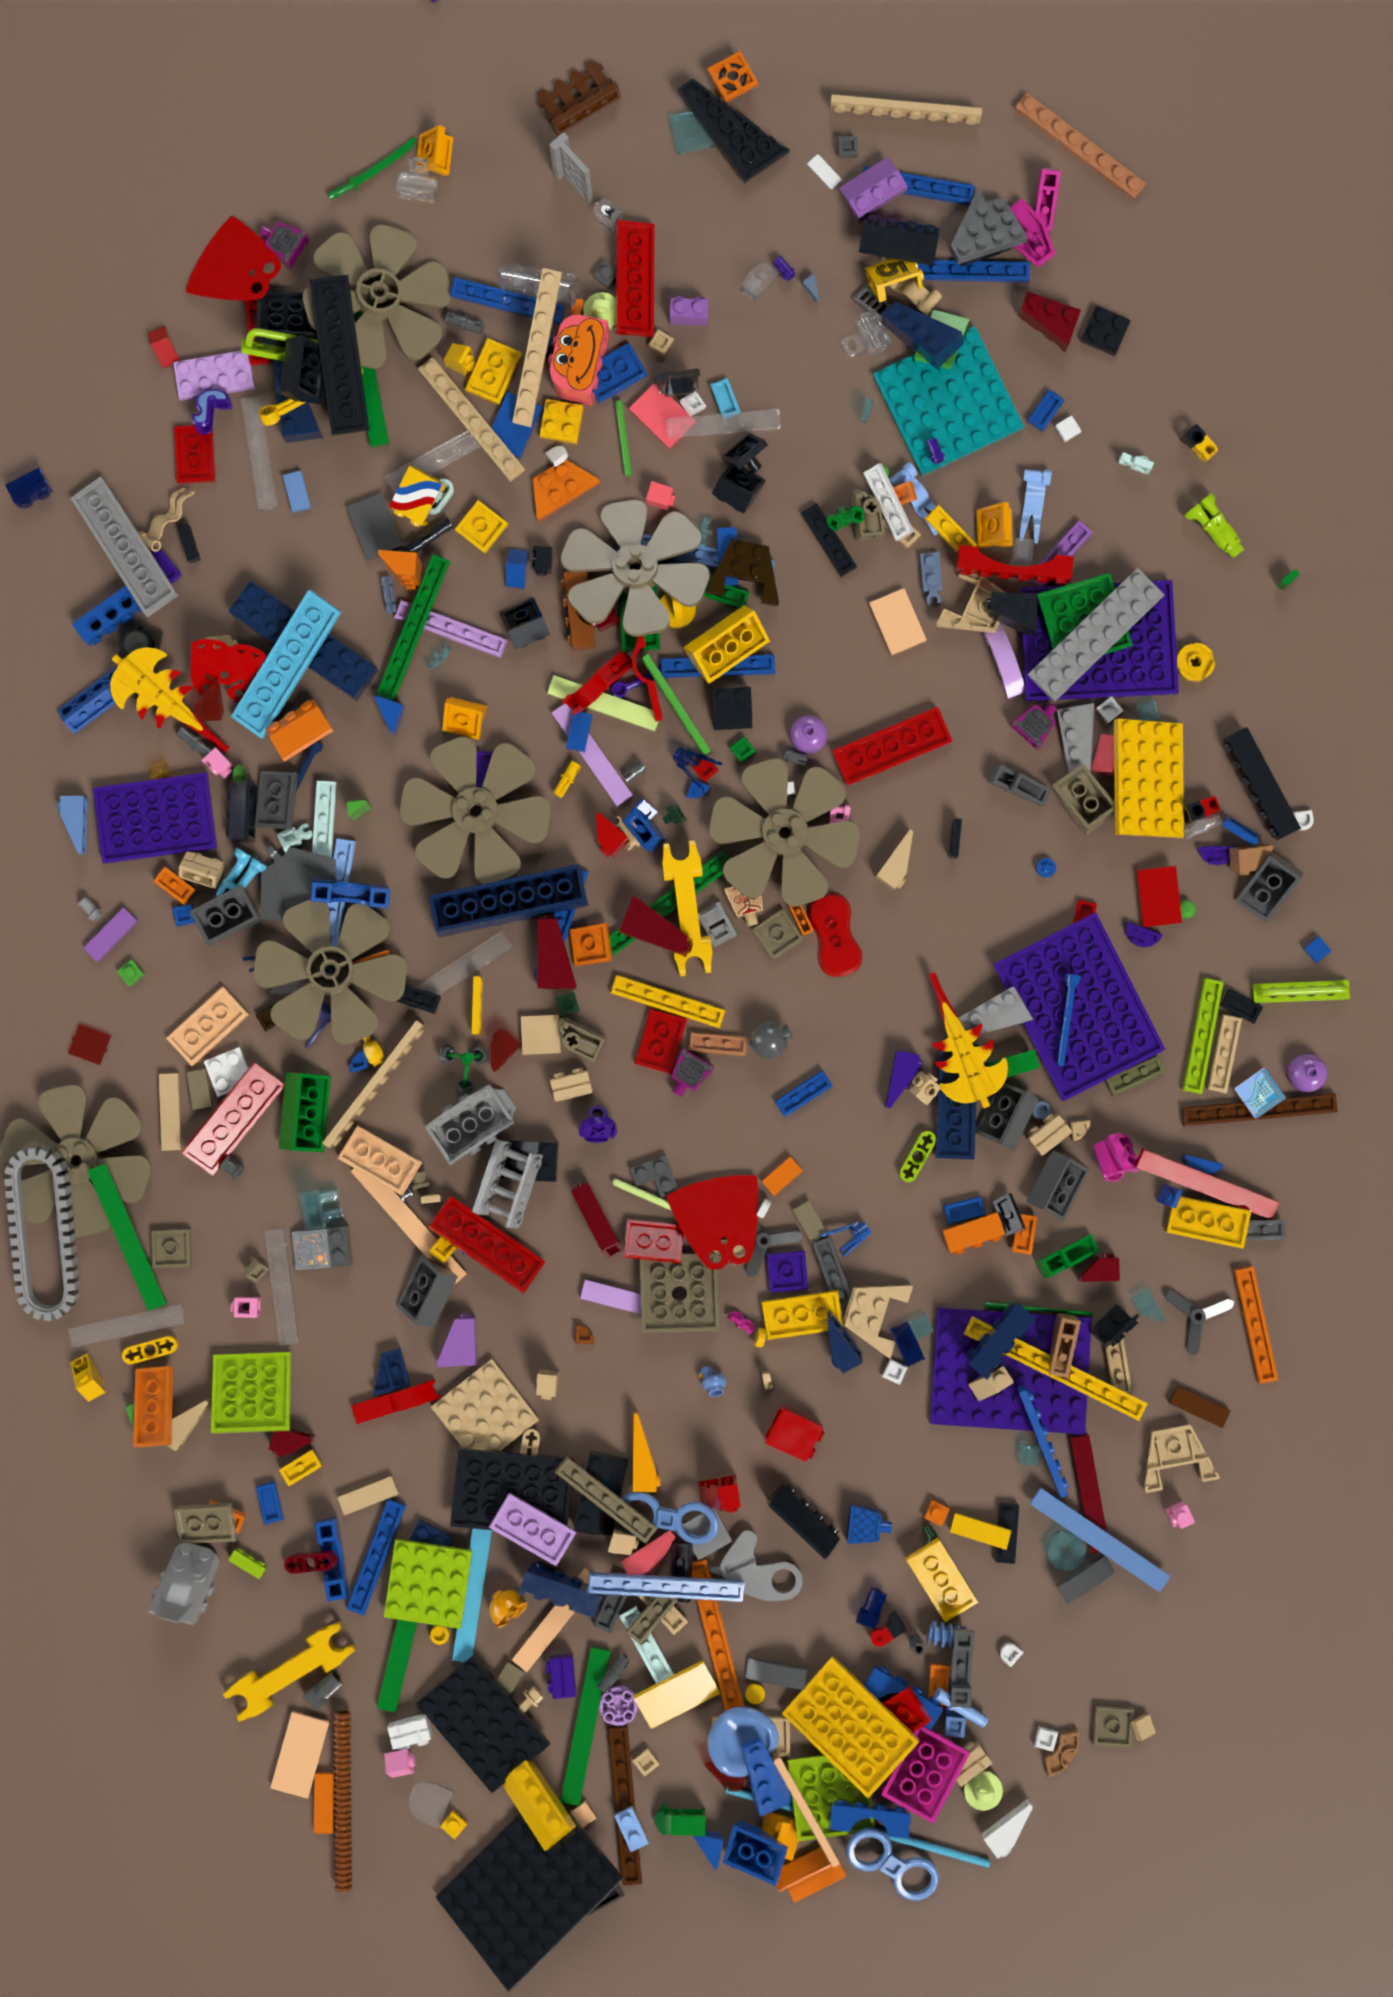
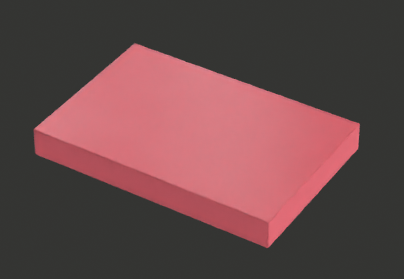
M656 382L629 408V411L668 449L696 423V420L690 417L672 397H665L664 390H661V387Z

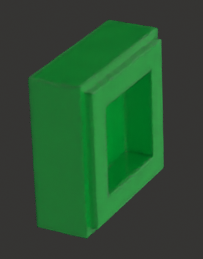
M1294 569L1277 584L1278 588L1283 590L1300 573Z
M745 736L729 747L740 763L756 752Z

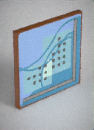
M1262 1067L1232 1088L1255 1120L1287 1098L1265 1067Z

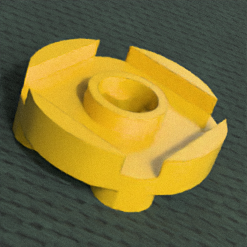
M1201 643L1184 646L1177 654L1179 675L1191 682H1200L1207 678L1215 667V660L1211 649ZM1198 658L1200 666L1193 667L1190 660Z

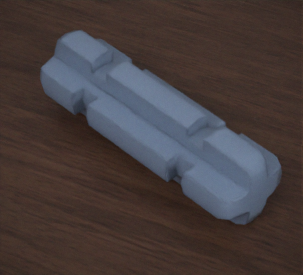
M390 576L381 577V583L384 586L382 589L384 601L387 604L385 605L386 612L388 614L396 613L394 590L391 586L392 578Z

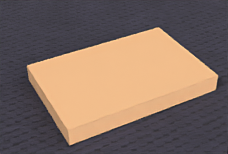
M904 588L869 603L891 656L927 641Z

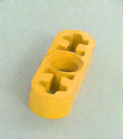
M166 1336L133 1345L123 1351L122 1359L127 1364H135L167 1355L178 1349L179 1342L174 1336ZM167 1339H169V1342L174 1343L171 1346V1350L169 1347L162 1348V1353H160V1345L166 1344ZM151 1344L155 1347L154 1355L146 1353L147 1345ZM130 1350L132 1353L141 1351V1355L135 1356L134 1360L127 1356Z

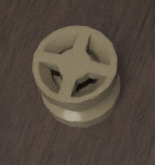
M427 1171L415 1174L411 1181V1190L430 1186L429 1181L426 1179Z

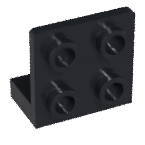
M1115 1304L1089 1332L1105 1348L1109 1345L1114 1347L1125 1337L1124 1332L1131 1331L1138 1324L1136 1319L1139 1315L1136 1313L1130 1317L1118 1304Z

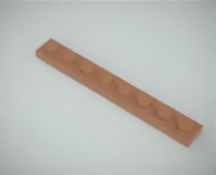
M1026 93L1015 107L1016 112L1133 201L1145 187L1146 183L1029 93Z

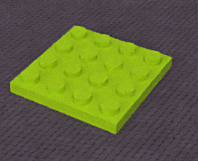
M292 1353L213 1355L211 1433L290 1431Z
M396 1539L384 1617L461 1629L473 1550Z
M824 1755L787 1759L789 1774L825 1838L854 1834L856 1831L864 1828H875L874 1818H863L853 1825L850 1832L830 1830L828 1825L831 1802H836V1799L847 1800L848 1804H855L856 1801L867 1803V1806H872L871 1796L867 1798ZM792 1795L797 1840L817 1839Z

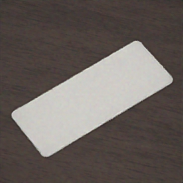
M819 154L807 163L830 189H833L842 181Z

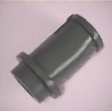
M789 748V750L785 749L783 760L786 763L792 762L805 766L808 754L791 751V748Z
M641 761L634 762L635 765L622 774L629 784L642 773L645 774L644 771L647 769Z

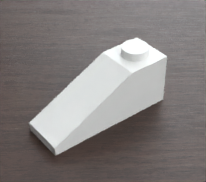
M1026 1799L982 1833L984 1841L997 1859L1001 1856H1007L1011 1852V1848L1014 1847L1033 1808L1029 1799Z

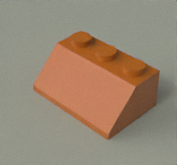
M378 550V555L385 567L402 587L409 591H416L422 581L424 568L418 554L415 552Z
M314 699L304 702L300 708L288 712L284 718L278 722H272L265 729L284 762L333 732L326 716Z

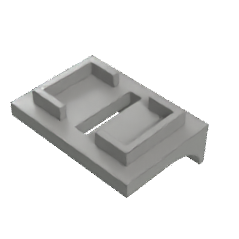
M722 901L698 913V918L707 935L710 936L714 948L739 935ZM722 919L726 921L714 929H710V926Z

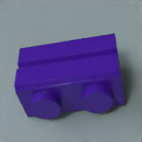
M573 1654L551 1655L549 1661L546 1662L547 1674L550 1673L551 1681L547 1682L548 1693H552V1699L576 1697Z

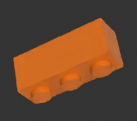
M993 1212L941 1230L948 1252H954V1255L965 1252L964 1248L970 1246L973 1249L981 1247L983 1242L988 1240L991 1243L1002 1239V1235H1005L998 1212Z

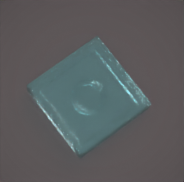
M691 111L670 115L677 154L714 147V141Z

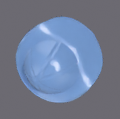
M734 1707L722 1713L713 1723L707 1741L710 1757L717 1769L731 1777L747 1776L748 1772L741 1745L756 1738L762 1740L771 1757L779 1742V1734L774 1722L761 1711L750 1707Z

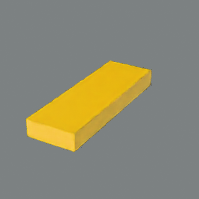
M939 504L924 518L956 553L960 545L978 546Z
M473 976V1035L481 1034L483 978L480 976Z
M955 1513L950 1532L1006 1550L1012 1530Z

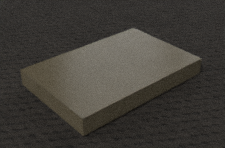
M232 1503L180 1505L174 1507L180 1544L185 1542L197 1544L237 1540Z

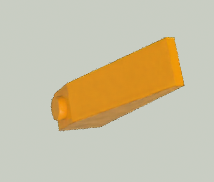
M634 1411L633 1492H656V1488L660 1487V1475H657V1469L639 1412Z

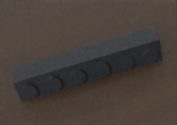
M1248 727L1223 739V747L1233 758L1232 764L1237 771L1239 770L1242 775L1241 781L1243 785L1248 787L1251 792L1250 798L1252 802L1259 807L1261 819L1268 824L1270 836L1277 841L1301 829Z

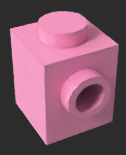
M404 1749L384 1754L386 1774L394 1778L414 1773L416 1758L409 1750Z

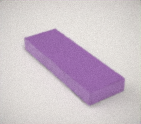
M123 907L83 949L96 962H99L138 920Z

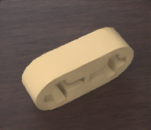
M529 1428L524 1432L520 1453L527 1454L528 1448H531V1454L538 1455L541 1436L537 1429ZM534 1432V1436L537 1439H534L532 1445H529V1438H526V1435Z

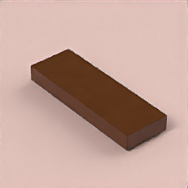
M1179 1386L1175 1387L1169 1404L1221 1428L1224 1427L1230 1410Z

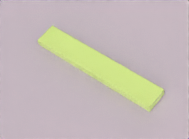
M554 675L548 694L563 699L568 694L576 692L583 685ZM603 693L595 702L587 707L654 732L659 723L655 721L653 710Z

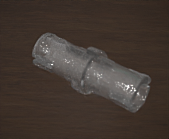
M1215 813L1204 820L1199 819L1197 823L1183 829L1185 838L1189 840L1198 834L1207 833V830L1217 825L1223 824L1222 820H1220V815Z

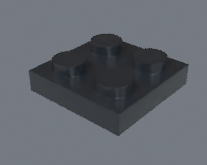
M1096 305L1080 342L1115 357L1131 320Z

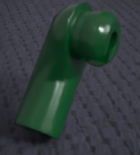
M931 1524L922 1529L928 1537L926 1545L939 1538Z

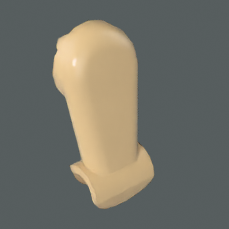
M616 815L619 819V824L614 826L619 828L629 840L625 845V849L629 846L627 849L629 851L634 845L639 847L640 843L624 824L623 819Z

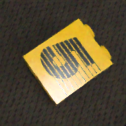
M890 259L866 267L868 284L879 302L887 300L885 286L912 278L919 289L923 288L922 280H924L922 269H918V265L915 262Z

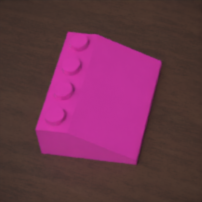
M923 1726L913 1732L920 1739V1742L884 1780L879 1790L882 1796L934 1824L970 1752L933 1728L930 1730Z

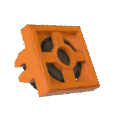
M741 51L707 68V72L712 79L713 89H717L718 98L722 97L726 103L758 86V81Z

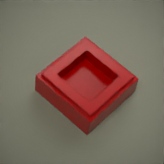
M707 756L692 767L704 783L719 771Z

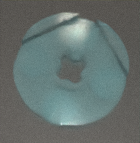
M1070 1531L1054 1533L1046 1544L1048 1560L1057 1569L1072 1571L1085 1558L1086 1548L1082 1539ZM1070 1546V1553L1062 1555L1063 1551L1061 1548Z

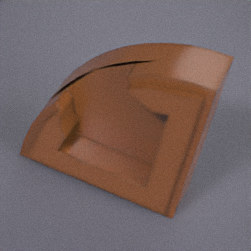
M576 1323L575 1343L594 1344L592 1332L586 1326Z

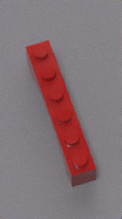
M960 545L957 549L955 572H960V575L970 576L973 573L979 574V577L989 578L993 575L1004 580L1013 577L1017 578L1018 581L1033 579L1037 583L1053 581L1056 585H1066V583L1072 580L1074 556L1054 555L1052 560L1042 564L1014 566L990 559L979 551V547Z

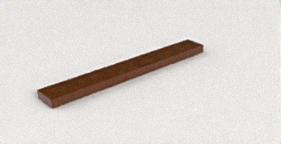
M1336 1093L1286 1098L1256 1120L1338 1112ZM1242 1102L1182 1107L1183 1127L1255 1120Z
M628 1725L609 1726L616 1813L630 1806H633L636 1812ZM617 1823L621 1873L624 1878L622 1881L623 1886L642 1884L639 1849L630 1851Z

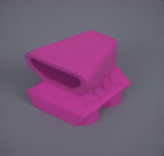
M1115 1133L1093 1145L1105 1181L1117 1182L1124 1176L1125 1172H1138L1141 1170L1134 1166L1138 1156L1135 1154L1133 1144L1127 1134Z

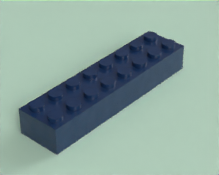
M251 580L228 611L234 618L274 645L295 613L293 609ZM329 634L308 666V669L356 702L378 672V669L373 664Z
M580 864L429 895L435 932L438 937L589 906Z

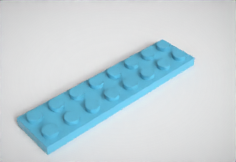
M308 590L231 717L261 739L264 738L267 734L265 729L276 720L342 611L313 590Z

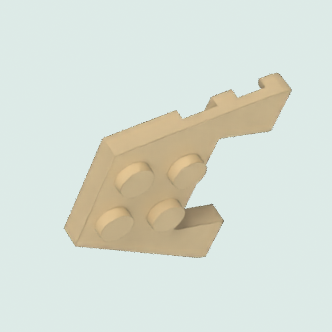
M959 573L958 577L975 584V589L962 616L943 609L936 626L996 633L1000 622L988 617L985 602L991 592L1004 591L994 582L991 583L987 578L979 577V574L972 573L970 576H964Z
M905 1284L899 1286L853 1287L842 1325L884 1356L891 1358L895 1341L880 1337L878 1334L889 1299L893 1298L908 1303L913 1286Z
M1190 1424L1151 1431L1144 1483L1145 1493L1163 1490L1159 1473L1160 1469L1198 1462L1202 1482L1220 1479L1219 1474L1216 1472Z

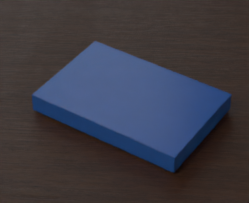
M629 342L602 357L603 363L598 374L597 389H593L592 392L600 404L648 376Z
M507 391L493 423L492 430L516 458L521 459L543 407L536 404L532 427L512 423L517 395Z

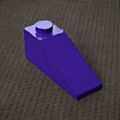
M895 1051L885 1108L893 1106L917 1071H920L922 1060L919 1059L920 1055Z

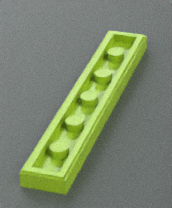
M1203 978L1182 1091L1197 1094L1203 1093L1224 981Z

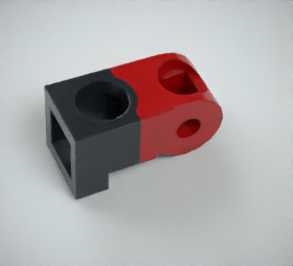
M1216 796L1184 806V821L1186 824L1221 811Z
M895 1610L888 1615L890 1620L881 1627H874L871 1630L870 1638L874 1646H885L907 1631L906 1626Z

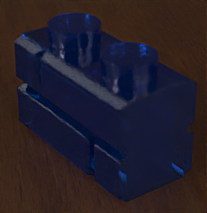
M40 468L5 485L14 504L19 509L29 508L33 505L32 502L38 499L44 500L50 496L49 493L53 492L48 479Z

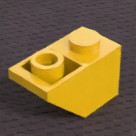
M452 343L444 358L445 366L466 376L467 372H471L475 364L471 347Z
M88 1353L70 1362L76 1390L88 1402L105 1393L102 1377Z

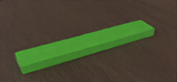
M649 654L645 655L641 661L702 755H706L711 750Z

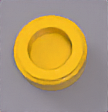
M758 1327L754 1346L762 1348L766 1339V1329Z
M435 1625L430 1631V1639L437 1645H442L449 1639L450 1631L448 1627Z
M752 1683L746 1688V1698L750 1703L759 1704L764 1700L765 1690L762 1685Z

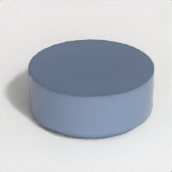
M1038 1101L1032 1116L1038 1120L1045 1119L1051 1113L1050 1105L1045 1101Z

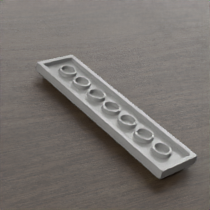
M100 476L71 497L72 502L145 616L149 617L179 596L104 478Z
M1137 568L1055 647L1028 676L1055 702L1134 626L1164 594Z

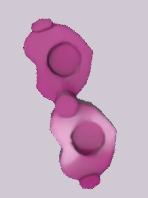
M733 1311L727 1316L730 1321L737 1324V1328L741 1327L747 1334L751 1335L755 1329L752 1321L744 1320L740 1312Z

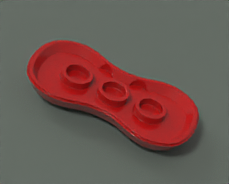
M826 893L823 898L808 904L807 917L818 937V963L820 968L829 976L842 977L859 969L862 963V951L851 933V907L849 902L841 894Z

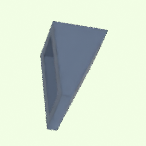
M813 273L803 281L802 286L817 304L819 303V295L815 274Z

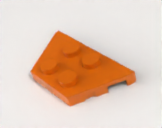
M565 460L557 467L552 466L533 478L537 520L544 519L600 484V480L568 460Z

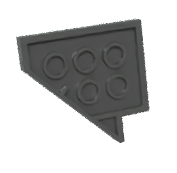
M978 190L955 235L950 251L956 262L961 264L1026 243L1028 236L1003 196L986 202Z

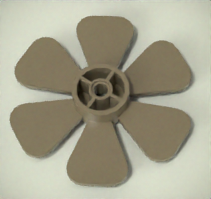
M387 225L375 226L370 232V247L374 268L371 270H367L351 236L342 232L332 235L315 251L313 261L318 270L329 276L348 274L350 285L356 288V291H351L354 314L358 311L363 314L355 323L361 366L377 369L384 365L387 352L383 320H388L405 357L410 360H420L425 357L441 341L442 329L435 321L401 306L400 302L434 308L448 306L452 300L450 297L451 285L444 266L437 262H428L399 281L396 275L416 250V240L412 234ZM309 286L304 290L303 304L311 327L316 330L311 288ZM375 292H379V293H381V294H383V295H382V296H376L374 293H375Z
M628 500L606 505L601 511V521L619 546L618 552L586 529L580 528L571 532L561 554L562 566L567 571L613 570L612 574L573 586L568 594L571 606L588 623L600 624L606 620L623 591L625 594H628L623 616L624 631L631 636H644L665 631L670 624L668 611L652 590L655 585L683 606L692 607L699 604L710 578L709 570L705 565L701 563L657 564L659 561L693 551L700 546L702 540L701 533L685 515L679 512L666 514L649 543L645 546L641 545L647 520L646 505L639 500Z
M459 737L438 745L431 752V763L459 793L458 796L454 798L423 779H410L403 788L400 816L406 824L411 826L451 817L454 818L455 822L419 842L415 851L417 859L438 877L451 878L459 869L469 834L475 835L474 872L477 880L482 884L513 877L521 868V860L493 828L498 824L523 840L532 844H538L547 837L551 806L549 801L541 796L499 805L496 800L533 779L536 771L533 761L515 746L508 743L500 744L493 751L483 786L478 788L476 787L477 748L475 743L470 738ZM475 807L481 808V813L478 816L471 814L472 809Z
M776 758L769 759L747 767L742 774V784L769 816L764 819L731 797H722L715 802L709 827V834L714 842L728 844L761 838L762 840L761 844L728 860L723 868L724 878L747 898H757L763 894L776 857L783 858L781 895L784 903L788 906L798 907L823 898L828 890V882L801 849L805 846L838 868H847L854 863L860 840V830L855 823L842 821L809 828L806 824L843 804L846 798L844 786L825 769L820 767L811 768L804 775L796 801L791 810L787 809L788 767L782 760ZM781 830H787L789 832V837L783 838L780 836L779 832Z
M308 900L286 910L283 916L285 928L312 955L308 959L275 941H265L259 945L256 951L254 979L262 988H274L304 979H309L310 983L277 1002L271 1010L272 1021L297 1040L309 1039L316 1029L326 994L331 995L332 1037L337 1043L349 1045L374 1034L379 1024L377 1016L348 987L352 983L387 1002H396L403 996L407 964L401 956L395 954L352 964V959L388 937L390 933L388 921L369 906L356 903L348 908L337 947L330 946V910L327 903ZM328 966H333L336 969L331 975L325 973V969Z
M67 1085L49 1089L43 1092L39 1098L40 1110L62 1142L58 1145L30 1121L16 1119L9 1124L6 1130L0 1155L1 1159L10 1165L8 1161L12 1156L33 1145H41V1148L44 1146L53 1148L51 1154L58 1151L62 1155L58 1162L66 1161L68 1166L62 1173H70V1181L66 1183L71 1184L72 1192L69 1197H72L73 1204L68 1206L67 1209L73 1208L74 1216L67 1219V1221L74 1220L75 1228L68 1232H75L76 1237L104 1232L111 1227L87 1170L107 1163L122 1200L134 1203L142 1199L146 1192L152 1166L146 1157L139 1155L103 1158L102 1151L133 1140L142 1132L143 1125L141 1119L125 1101L116 1097L104 1101L87 1137H81L87 1094L81 1086ZM76 1155L81 1157V1164L79 1166L74 1162ZM31 1159L26 1161L24 1165L46 1163L41 1160ZM51 1170L22 1181L25 1218L31 1223L40 1224L47 1221L56 1206Z

